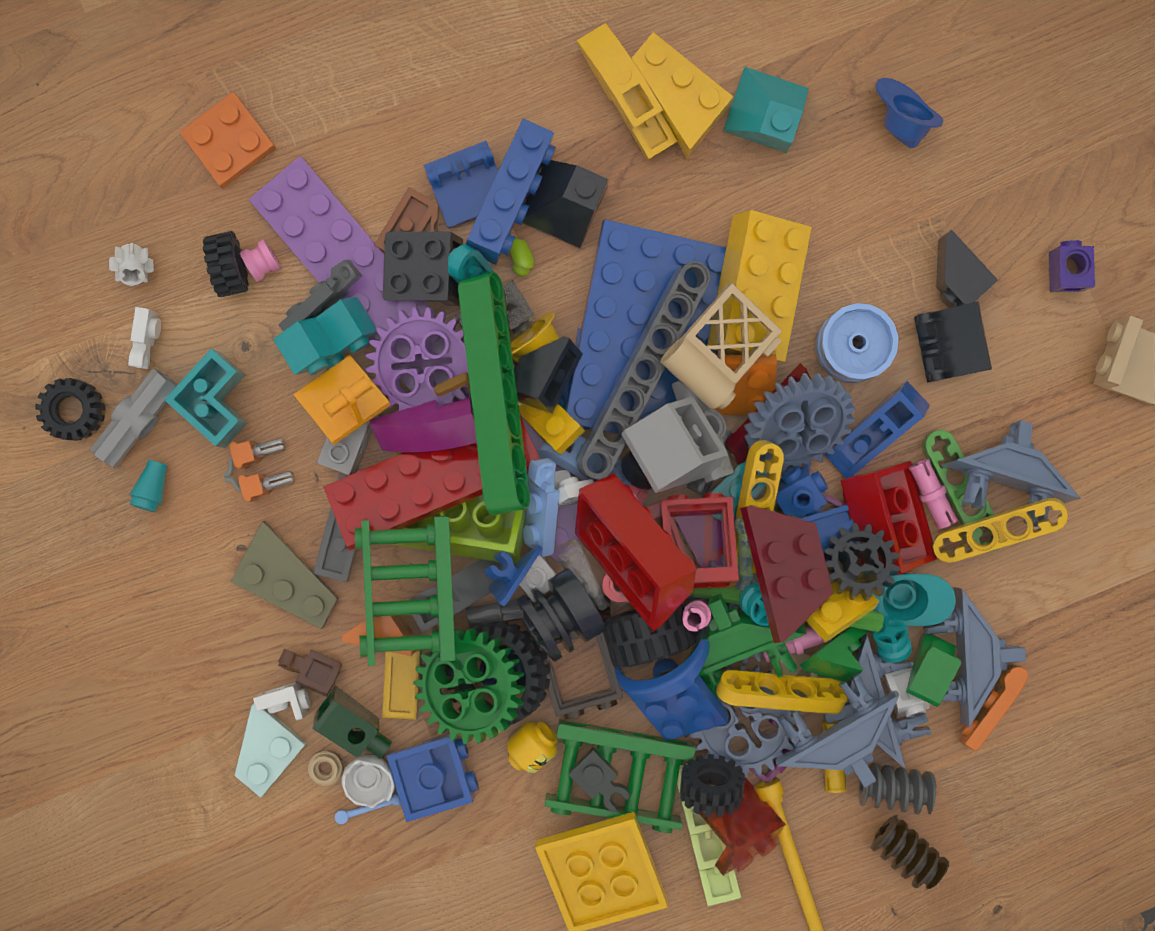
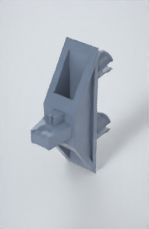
M1022 420L1010 425L1008 435L1003 436L999 446L941 465L963 472L968 476L962 504L964 506L972 504V508L976 509L985 508L988 481L1027 492L1030 495L1028 504L1046 498H1056L1063 503L1081 498L1044 454L1034 449V444L1031 443L1033 424ZM1049 506L1046 507V513L1035 517V510L1028 511L1033 519L1034 527H1039L1038 521L1048 517Z
M954 587L956 598L954 611L943 622L925 626L923 629L926 635L933 633L956 634L957 658L961 660V665L958 669L957 681H952L942 702L959 701L960 723L970 727L999 679L1001 671L1007 670L1008 662L1026 661L1025 647L1006 646V639L998 638L964 590Z
M865 634L862 636V645L858 648L855 659L863 668V672L859 674L862 682L873 700H878L885 696L880 681L883 678L882 675L907 668L910 669L912 668V663L909 660L897 663H889L882 660L875 652L872 653L868 635ZM852 678L847 684L854 693H858ZM848 699L842 712L838 714H823L825 721L831 723L844 720L853 715L855 709ZM922 713L921 715L895 721L894 718L891 719L890 715L878 739L877 745L904 768L905 764L899 747L902 745L901 741L931 735V730L928 726L916 727L928 722L926 714Z
M852 675L858 693H854L845 681H842L839 686L843 689L855 709L853 715L818 735H812L799 711H791L797 728H794L785 716L778 720L790 737L794 747L789 752L775 759L777 766L844 770L846 775L855 771L864 787L876 782L867 764L874 760L871 753L900 694L894 690L878 700H873L860 675Z

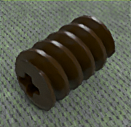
M898 815L890 817L879 828L870 846L873 851L878 850L882 846L884 847L880 856L884 861L894 856L895 858L891 863V867L894 870L904 865L905 867L901 873L904 879L914 874L915 877L911 884L914 888H919L923 884L926 885L925 888L927 890L935 887L949 868V861L945 857H939V852L934 847H929V843L924 838H919L918 833L914 829H908V824L904 820H898Z

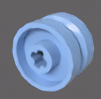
M856 303L842 307L822 323L816 334L815 353L819 365L829 376L840 382L858 383L878 376L891 365L897 354L899 337L894 322L884 311L873 305ZM854 338L859 340L857 344L858 349L852 344Z

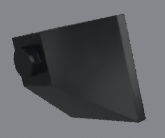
M551 160L548 166L544 164L539 175L543 176L535 195L530 194L526 205L529 208L522 223L580 249L606 193L608 179L578 165Z

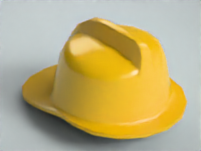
M552 311L539 317L519 336L510 341L513 361L517 363L520 357L560 338L551 324L555 315Z

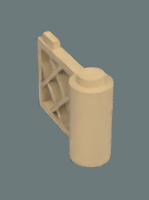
M729 283L689 330L671 345L662 356L660 362L711 410L717 407L724 409L734 399L735 393L733 390L741 377L762 353L768 357L780 344L781 340L777 336L782 330L733 283ZM731 295L740 303V319H723V304ZM747 311L755 318H747ZM716 313L717 320H710V318ZM748 322H760L769 331L760 342L748 343ZM723 323H741V344H724ZM705 324H717L718 345H705L696 337V334ZM748 347H755V348L752 350V352L749 354V348H748ZM742 348V363L733 372L725 364L724 349ZM710 349H718V357Z

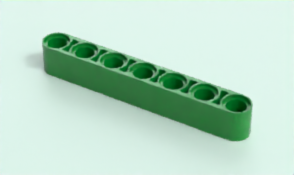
M492 271L462 279L458 285L483 498L487 511L494 516L527 509L530 505V491L504 289L500 277L496 272Z

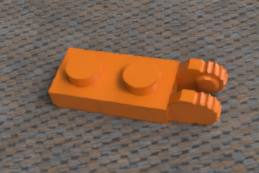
M1010 665V667L1007 666V670L1001 672L998 679L999 688L996 691L994 689L991 690L982 705L984 708L974 719L971 726L963 725L960 730L963 736L959 742L973 751L979 750L1025 687L1024 684L1028 683L1029 675L1025 668Z

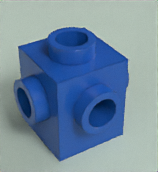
M808 464L800 468L799 466H794L781 475L776 501L785 515L799 519L804 515L806 517L811 516L822 510L823 505L827 503L825 490L829 488L822 474L819 471L813 473Z

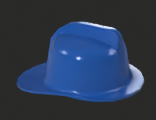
M892 78L877 80L875 84L876 91L887 104L884 125L900 142L909 148H915L925 138L931 128L942 126V117L931 109L910 87Z

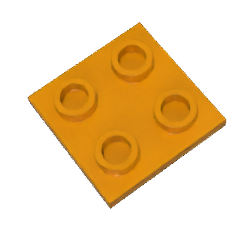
M351 355L293 394L332 445L338 443L391 405Z

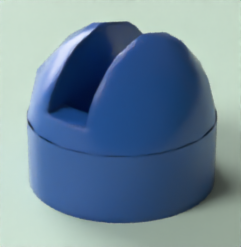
M670 658L658 660L653 666V677L658 678L659 673L672 668L676 669L679 666Z

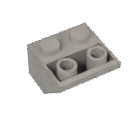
M694 397L668 403L621 433L655 493L708 477L728 456L727 451Z

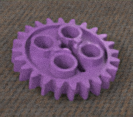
M413 307L411 318H409L404 310L398 311L400 322H397L392 317H388L386 319L389 326L388 330L377 327L376 331L382 338L381 340L372 339L369 341L377 349L376 352L366 354V357L374 360L375 364L366 368V372L376 373V378L372 382L375 385L380 384L382 388L380 391L384 396L387 395L389 397L388 401L391 405L387 408L399 404L398 411L434 400H436L438 407L456 402L455 397L460 399L468 398V395L463 390V387H468L467 385L443 396H437L434 392V387L436 386L434 373L438 369L445 370L449 374L450 379L462 373H468L463 330L457 331L455 329L459 321L457 318L446 323L445 311H441L434 318L432 307L426 308L424 316H421L418 307ZM434 334L442 336L445 341V349L441 354H437L430 349L429 341ZM400 338L407 340L411 346V352L406 358L399 356L395 349L396 343ZM421 354L424 360L451 357L453 360L450 364L425 367L424 372L422 367L398 370L392 367L394 363L419 360ZM404 373L412 375L415 379V388L411 392L405 391L400 385V378Z

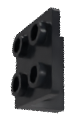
M387 232L385 234L383 299L386 301H437L446 306H460L459 284L449 274L447 260L452 250L463 245V239L452 232Z

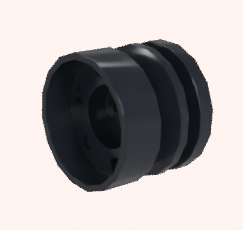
M569 568L564 569L547 580L552 593L551 597L546 598L537 587L531 590L537 603L535 607L532 606L525 595L516 599L526 629L537 646L547 653L553 662L562 658L561 652L556 645V642L559 640L569 653L575 650L569 635L575 631L584 642H588L606 630L605 624L594 603Z

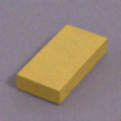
M417 650L412 656L385 652L382 718L417 719L418 699H415V695L419 693V686L414 685L413 681L420 678V673L415 668L420 665L421 650Z

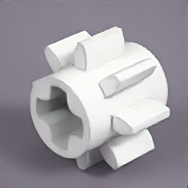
M133 243L123 245L121 248L115 247V257L109 258V270L115 271V281H121L126 285L134 286L142 282H148V273L154 272L153 259L148 258V249H142Z

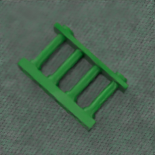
M433 516V524H427V528L369 531V519L361 520L362 527L355 528V549H363L366 635H359L360 657H368V666H375V653L432 649L433 653L439 652L441 662L455 661L449 516ZM427 542L428 546L434 545L435 560H428V564L371 566L370 545ZM429 578V581H436L437 595H431L430 599L373 602L372 581ZM430 613L431 617H438V631H432V635L374 638L373 617Z
M559 719L556 738L563 739L562 743L565 744L557 795L546 793L545 807H551L550 811L559 815H571V811L608 818L635 812L639 823L652 825V829L655 831L672 833L673 829L682 830L683 823L681 817L672 815L680 765H684L685 760L691 758L694 760L695 746L693 742L678 739L665 740L663 737ZM583 742L596 744V749L599 750V753L610 765L612 754L616 753L617 748L630 750V755L633 756L628 782L630 798L625 800V806L617 805L615 812L606 808L604 796L601 793L593 799L591 798V800L570 797L573 779L568 773L576 765L578 749L583 746ZM651 754L664 756V761L667 762L658 812L638 809L646 759H650Z

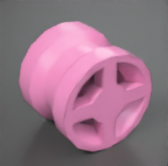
M265 239L259 241L254 249H245L240 252L243 262L257 282L264 279L266 273L270 271L277 272L281 269L277 257Z

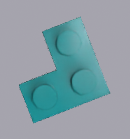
M358 297L340 299L316 318L297 321L273 340L294 375L309 372L312 376L325 368L329 370L344 359L343 356L349 352L354 354L370 345L368 339L377 333V328Z
M212 348L164 399L216 447L226 448L248 424L245 419L224 401L226 396L246 375L221 352Z

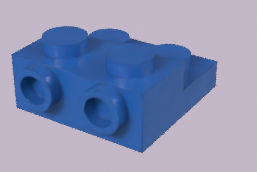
M450 733L425 740L421 744L388 753L386 756L406 822L472 803L475 799L474 792L479 790L474 770L468 772L464 761L465 758L469 757L467 744H463L462 738L451 741Z

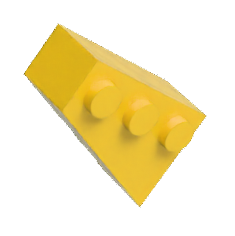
M653 32L631 59L663 109L661 113L677 139L681 151L686 159H688L728 110L733 96Z

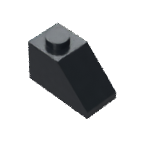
M950 230L938 240L936 288L941 292L939 295L940 299L947 307L952 308L975 302L998 281L953 230Z
M563 336L520 357L514 368L519 403L551 414L553 413L583 355L570 338Z

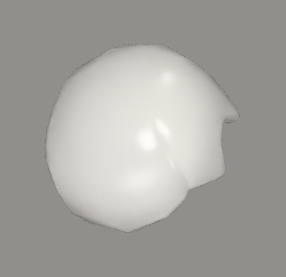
M376 755L360 756L345 767L342 775L341 784L345 796L356 805L374 808L384 801L388 802L392 797L395 783L389 764L383 758H378Z

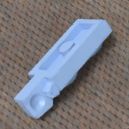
M549 458L530 461L527 475L529 478L530 505L526 509V521L523 528L524 544L531 549L539 544L543 548L539 554L541 557L550 556L554 553L559 491L554 488L556 463Z

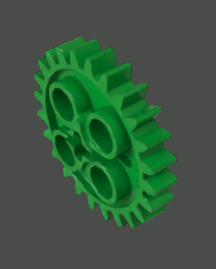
M475 628L466 630L465 635L462 629L455 630V661L441 662L439 652H426L420 656L426 664L415 668L418 673L423 675V678L413 681V684L422 687L423 691L415 695V699L425 700L426 703L419 711L420 713L430 711L432 715L427 721L428 725L438 721L440 725L437 733L442 734L449 729L451 741L459 738L460 735H462L463 744L471 742L473 737L477 744L486 740V735L493 739L499 735L498 730L503 732L510 727L507 720L512 721L518 717L513 708H518L524 703L516 697V694L526 690V687L518 685L516 680L524 676V673L514 672L513 669L520 661L519 659L509 661L507 656L512 648L507 647L500 650V637L488 642L489 631L481 632L477 636ZM478 657L486 664L485 673L481 672L477 667ZM446 664L450 665L454 671L453 679L446 675ZM489 678L497 679L496 684H485L475 689L465 688L447 694L442 692V688L456 687L464 682L471 684ZM485 692L493 697V708L486 704L484 700ZM453 699L460 702L462 706L461 714L454 709Z

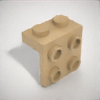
M1131 315L1116 320L1109 329L1107 335L1108 343L1104 354L1097 363V374L1093 384L1141 402L1155 405V333L1142 329L1143 320Z

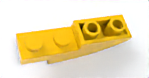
M604 23L576 40L577 45L608 99L614 102L646 160L678 142L661 113L663 109L654 93L608 25Z

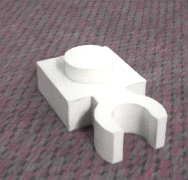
M135 307L130 339L133 342V347L129 355V366L149 369L151 346L154 347V341L159 338L161 332V320L158 319L159 313L153 310Z

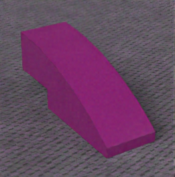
M470 398L438 407L436 400L370 420V426L382 451H439L477 442Z

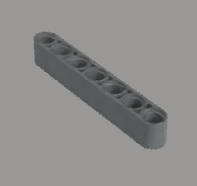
M697 261L689 262L676 269L577 457V469L584 477L602 479L612 471L626 444L621 433L637 423L665 369V366L660 362L662 356L673 343L682 337L709 285L710 272L703 263ZM687 270L692 271L697 277L695 288L689 287L684 281V274ZM672 300L681 306L682 313L678 319L672 317L668 311L669 302ZM655 331L663 333L666 338V344L663 349L656 348L652 342V335ZM640 361L648 364L650 368V375L646 380L640 379L636 374V366ZM623 392H629L634 398V406L629 411L624 410L620 405V396ZM609 422L615 424L618 428V436L613 442L605 439L603 434L604 427ZM593 453L598 454L602 459V467L596 473H592L587 467V460Z

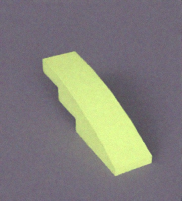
M680 765L679 776H678V781H677V786H678L679 794H680V784H681L682 767H683L684 765ZM683 801L682 806L707 906L741 899L722 817L717 818L716 813H711V817H705V811H701L698 815L693 812L694 806L688 809L685 806V801Z

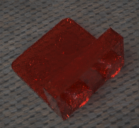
M745 778L741 806L738 810L734 809L733 814L728 815L724 811L723 817L717 818L716 813H711V817H705V811L700 812L701 817L726 846L715 863L716 868L723 876L734 869L740 872L752 863L756 855L760 854L764 857L773 851L778 845L776 838L786 825L766 801H762L756 793L755 787L747 778Z

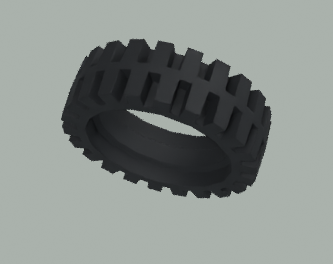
M503 621L492 622L476 627L477 636L481 632L489 631L488 642L500 637L501 642L511 647L520 658L526 674V690L521 697L524 703L518 708H513L518 717L512 721L507 720L510 726L531 715V713L538 709L539 703L545 699L547 693L544 690L550 685V679L546 678V675L550 673V665H544L543 661L548 659L545 652H539V647L534 640L530 639L531 635L528 630L520 631L521 626L517 624L508 625V622ZM451 666L445 669L446 675L453 679L454 671ZM464 682L456 687H449L447 689H454L456 692L465 688L475 689L473 683L466 684ZM453 699V703L459 702L458 700ZM485 700L488 706L494 707V705ZM462 706L458 708L460 712H462Z

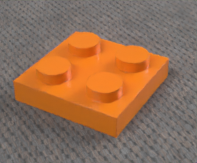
M234 92L179 131L222 189L276 149Z
M725 355V364L734 372L742 363V355ZM761 355L735 384L733 390L735 397L731 403L724 409L717 407L714 410L718 411L721 415H748V413L754 412L757 409L754 403L764 402L766 399L764 392L772 393L774 391L777 371L776 355H769L768 357Z

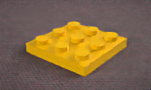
M635 812L536 840L535 849L568 931H585L668 908L666 893Z

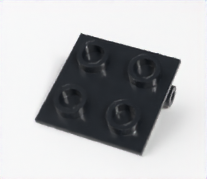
M979 301L936 312L922 313L914 317L927 383L992 370Z

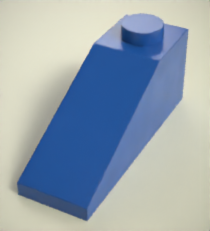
M905 381L851 430L850 434H846L842 438L844 441L843 445L835 444L832 447L835 452L833 455L826 453L825 456L845 478L852 477L920 421L928 411L930 404L908 381Z

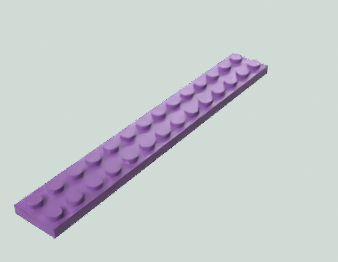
M301 156L249 199L318 282L326 281L327 278L331 277V268L341 261L351 260L362 274V277L348 289L349 293L343 299L358 297L376 328L382 327L388 330L389 326L386 321L388 317H392L397 322H400L398 311L404 310L409 318H411L412 308L418 307L421 316H424L426 308L429 307L424 301H386L383 299L384 253L374 246L373 240ZM377 332L368 340H381L382 337ZM434 334L429 341L430 349L437 354H441L444 351L445 341L442 336ZM400 338L396 343L395 349L399 356L406 358L411 352V346L407 340ZM421 354L419 360L394 363L392 367L395 370L422 367L424 372L425 367L450 364L453 360L451 357L424 360ZM438 369L434 373L436 385L450 379L449 374L443 369ZM404 373L401 376V380L413 391L415 379L412 375ZM463 387V390L466 392L468 398H470L472 402L471 394L468 391V387ZM455 397L456 402L463 400L458 397ZM521 416L538 454L544 441ZM556 464L555 472L566 470ZM578 502L558 507L554 553L551 555L556 562L580 542L579 538L575 535Z

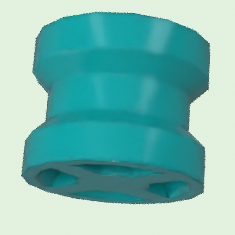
M759 583L751 584L744 589L740 596V608L756 624L769 626Z
M892 618L885 619L881 631H873L877 652L882 660L889 663H897L910 656L912 644L909 639L907 625L903 621Z

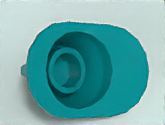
M906 572L892 576L895 582L890 588L884 586L885 592L882 596L878 597L872 591V594L879 600L877 607L872 611L880 612L884 615V620L891 618L899 619L907 626L939 624L948 619L954 611L956 603L955 593L950 584L941 577L930 574H910Z

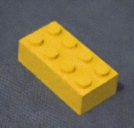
M748 210L733 214L717 296L729 283H733L779 327L782 332L777 337L781 342L770 355H776L777 362H785L812 227L754 210ZM731 295L723 304V319H740V303ZM747 311V318H755ZM716 313L713 315L712 320H717ZM748 322V343L760 342L769 331L760 322ZM723 323L724 344H741V323ZM711 324L707 345H718L717 324ZM748 347V348H749V354L752 352V350H753L755 347ZM742 348L724 349L725 353L742 355Z

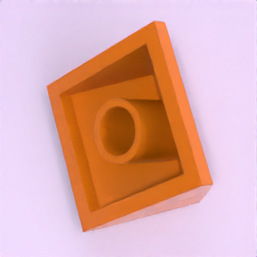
M402 615L373 617L374 638L415 636ZM366 620L343 634L341 642L360 645L359 635H366ZM417 650L393 651V653L412 656Z

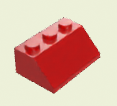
M911 461L840 480L843 488V498L848 505L850 518L858 525L859 530L863 531L867 524H870L872 527L871 533L876 535L880 530H883L884 536L882 540L884 542L890 540L895 542L890 548V552L900 554L899 559L892 563L900 567L898 574L905 573L938 559L934 553V543L923 503L919 497L918 485L912 472L909 470V467L912 465ZM878 553L879 561L882 562L881 556ZM860 558L861 564L863 566L865 561L862 558Z

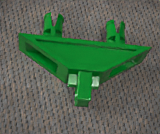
M721 593L708 598V607L713 617L708 624V628L686 660L695 651L701 639L709 641V653L698 675L702 677L717 699L716 686L723 674L720 668L760 652L766 651L777 677H783L780 660L783 661L790 673L797 669L785 642L806 635L805 622L786 641L774 643L770 626L756 624L743 611L738 612L737 608L729 610Z

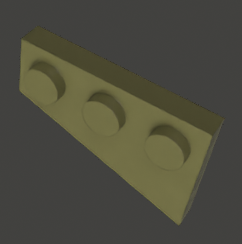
M262 521L231 580L232 583L320 629L324 628L339 599L318 575L313 574L314 571L308 568L295 554V551L287 543H284L266 521Z

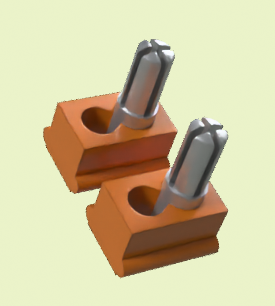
M282 438L262 444H257L254 441L242 443L233 441L230 443L229 448L232 457L228 462L229 469L224 473L225 481L232 482L235 489L242 492L245 501L256 502L258 497L270 494L271 489L294 482V477L272 483V481L293 476L291 471L271 477H266L265 474L240 475L238 479L239 484L235 478L229 477L233 473L234 466L240 469H248L250 464L261 462V457L264 455L285 450V445L263 450L264 448L285 443Z

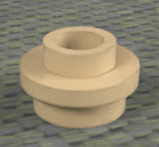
M331 751L316 753L308 764L310 778L316 784L322 786L335 783L343 771L340 757ZM322 762L330 763L332 766L330 773L321 771L320 765Z

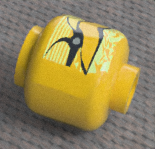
M529 721L523 724L507 740L508 761L519 771L525 770L529 773H536L557 754L556 743L558 739L555 732L544 722Z

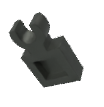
M594 747L569 770L568 775L592 799L601 793L604 796L606 808L612 812L617 810V805L611 800V796L614 793H620L626 800L630 798V792L625 785L612 781L618 776V772Z

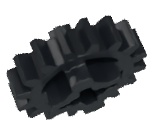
M854 523L850 527L849 533L843 527L840 528L837 532V538L831 536L826 543L829 548L823 551L824 558L829 560L826 562L828 572H831L829 577L831 584L835 582L839 584L836 592L839 595L845 589L850 591V600H854L858 593H861L864 601H868L872 597V591L878 597L882 596L885 592L884 586L890 588L895 582L892 576H896L900 571V567L892 564L900 557L899 553L890 552V548L895 542L893 540L884 542L882 540L884 536L883 530H880L876 535L871 533L872 527L870 524H867L865 529L860 531L858 525ZM857 541H858V542H864V543H862V544H855V543H853V542H857ZM878 553L881 556L882 562L879 561ZM859 557L865 561L862 567L856 564ZM838 561L843 564L844 573L840 569ZM866 580L869 583H858L855 581Z

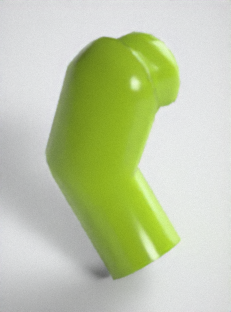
M515 237L509 251L514 261L512 270L519 276H527L530 273V268L534 267L535 260L528 243Z

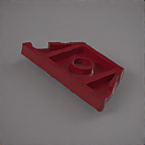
M756 506L742 507L740 511L773 642L781 643L786 641L833 594L816 523Z

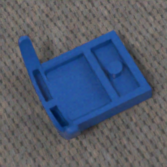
M707 639L700 640L695 651L683 664L658 678L640 681L629 679L624 675L622 667L615 666L616 679L621 688L665 740L679 738L702 730H709L728 723V712L698 675L709 653L710 644Z

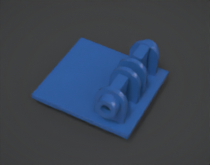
M487 141L423 165L448 228L478 216L498 173Z

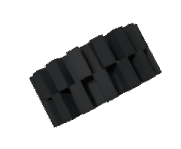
M233 231L205 236L203 239L204 260L207 263L208 268L206 269L207 273L210 274L211 285L214 286L217 296L225 297L247 292L249 286L248 273L240 255L242 249H240V243L237 240L236 234Z
M65 378V380L57 379L54 380L55 384H47L44 387L47 391L45 393L40 392L37 397L42 399L41 404H35V410H40V415H36L37 421L43 422L44 425L41 428L44 431L50 432V435L55 438L78 441L82 440L81 438H89L92 436V431L99 430L101 426L98 425V422L104 421L105 415H101V410L106 409L105 404L100 402V399L103 398L101 393L95 392L96 388L93 385L72 378ZM74 396L82 404V415L77 421L67 423L59 414V406L65 398Z
M707 754V759H704L702 755L696 756V761L691 758L687 761V765L684 764L682 767L680 799L682 802L685 801V806L688 809L694 806L693 812L698 815L701 811H705V817H711V813H716L717 818L723 817L724 811L731 815L734 813V809L738 810L741 806L745 773H742L743 769L740 765L735 767L736 762L730 759L728 762H725V756L719 755L718 759H714V754Z

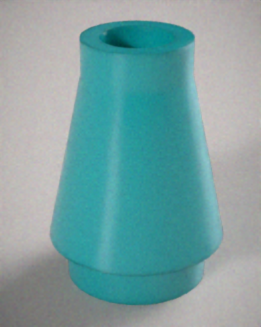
M148 460L145 469L129 493V496H131L129 505L146 511L157 512L158 506L163 504L167 465Z

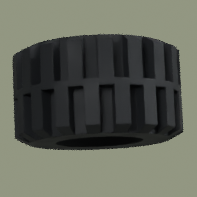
M685 601L655 631L651 630L635 609L606 619L604 621L606 630L603 634L612 665L616 667L642 665L679 654L696 643L694 632L688 630L683 624V612L686 607Z

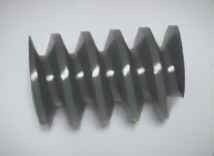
M872 762L869 764L868 767L874 775L876 782L864 787L860 781L859 801L861 806L866 804L868 797H872L874 808H878L882 799H886L888 810H892L895 802L899 801L901 812H906L909 803H912L915 814L919 815L923 805L927 806L928 814L931 815L935 804L937 788L932 772L926 771L921 776L920 771L917 769H912L907 773L905 768L898 767L894 772L890 765H884L880 770L877 763Z

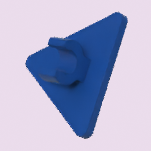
M539 544L514 565L511 556L501 551L494 556L501 564V571L494 565L484 570L489 578L495 580L488 589L500 605L505 606L543 550Z

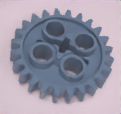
M803 373L800 382H796L791 376L789 377L788 385L785 387L780 383H776L777 392L774 394L765 391L764 395L767 400L754 403L758 412L748 413L747 416L752 423L744 426L748 433L744 437L749 445V449L759 440L770 441L782 449L784 461L781 473H784L789 465L792 468L804 463V465L808 464L811 467V460L816 459L820 463L823 462L822 454L825 452L833 455L835 452L832 446L834 444H844L840 436L851 433L847 425L855 422L854 417L851 415L855 411V407L851 403L853 401L851 396L839 381L835 382L829 375L823 379L820 373H816L810 380L808 375ZM769 452L764 455L761 454L759 460L765 462L767 459L771 460L772 454Z
M741 664L740 671H746L745 664ZM730 665L727 666V671L733 670ZM756 665L752 672H760L759 666ZM759 687L763 692L775 695L772 690L766 687ZM718 697L722 706L730 711L728 723L709 730L691 733V738H701L696 745V750L700 751L707 748L708 751L705 759H707V754H714L716 759L719 758V755L725 756V762H728L730 759L736 762L735 767L739 765L742 767V773H745V778L748 776L749 768L753 767L758 776L762 774L761 765L764 764L773 771L775 768L772 759L784 755L782 752L783 748L792 750L794 747L788 740L789 736L784 727L778 721L782 716H785L791 725H795V719L791 715L792 710L739 706L745 717L752 715L750 718L751 728L762 743L760 747H757L743 723L737 725L739 722L738 714L734 707L723 702ZM767 718L775 720L778 724L777 729L771 734L762 733L758 729L762 720ZM735 736H742L748 741V745L742 751H734L729 747V741Z

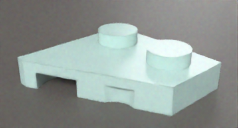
M254 703L251 706L235 777L261 798L307 742L273 713L269 714L267 708L257 711Z

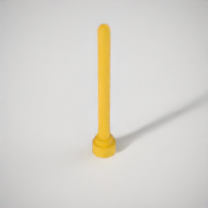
M773 778L770 782L762 781L756 784L754 789L758 801L763 802L764 807L769 809L809 930L824 931L781 805L783 801L782 795L784 794L780 778Z

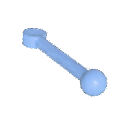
M393 793L388 802L384 801L374 808L362 806L350 811L340 809L335 814V821L338 824H344L350 817L391 804L399 806L401 803L398 793Z

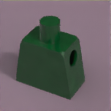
M336 685L315 712L312 729L355 757H360L364 750L367 749L378 758H381L392 743L390 739L378 732L380 730L379 718ZM354 728H360V729H362V730H360V731H354V730H352V729H354Z

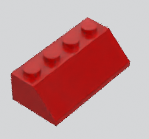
M615 473L579 489L575 535L651 630L659 629L692 593L697 571L694 562L690 557L684 556L675 545L672 536L667 531L662 530L654 520L651 511L639 503L629 485L623 484Z

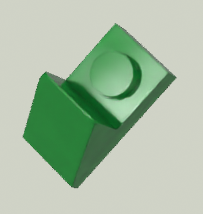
M854 627L848 628L833 639V641L802 662L800 667L803 671L840 681L851 680L852 675L863 672V668L852 655V652L862 645L858 639L869 632V630Z
M924 633L919 639L906 693L938 707L961 665V660L954 656L957 646L932 634L926 635Z

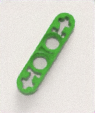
M937 430L927 434L922 441L923 453L926 459H930L931 466L940 485H945L947 489L945 495L960 524L963 525L976 521L984 516L995 515L987 499H985V508L979 509L975 515L969 516L964 513L962 500L964 499L968 476L963 473L962 482L956 486L951 485L947 481L946 472L949 468L940 467L938 461L945 459L940 451L933 452L931 448L935 444L934 438L946 441L947 445L943 447L946 457H951L954 454L956 460L964 458V455L951 433L945 430ZM983 526L985 530L991 531L989 528ZM980 527L976 528L973 531L974 540L981 545L988 544L987 542L979 541V537L983 535Z

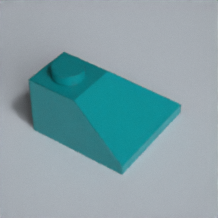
M745 67L723 132L787 153L795 137L809 88Z

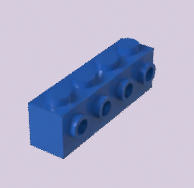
M524 118L518 127L466 242L467 245L478 250L488 262L495 265L501 253L506 256L508 255L515 236L510 235L515 223L521 226L529 206L524 204L529 193L535 195L543 177L538 175L542 163L547 166L549 165L556 146L551 145L554 132Z

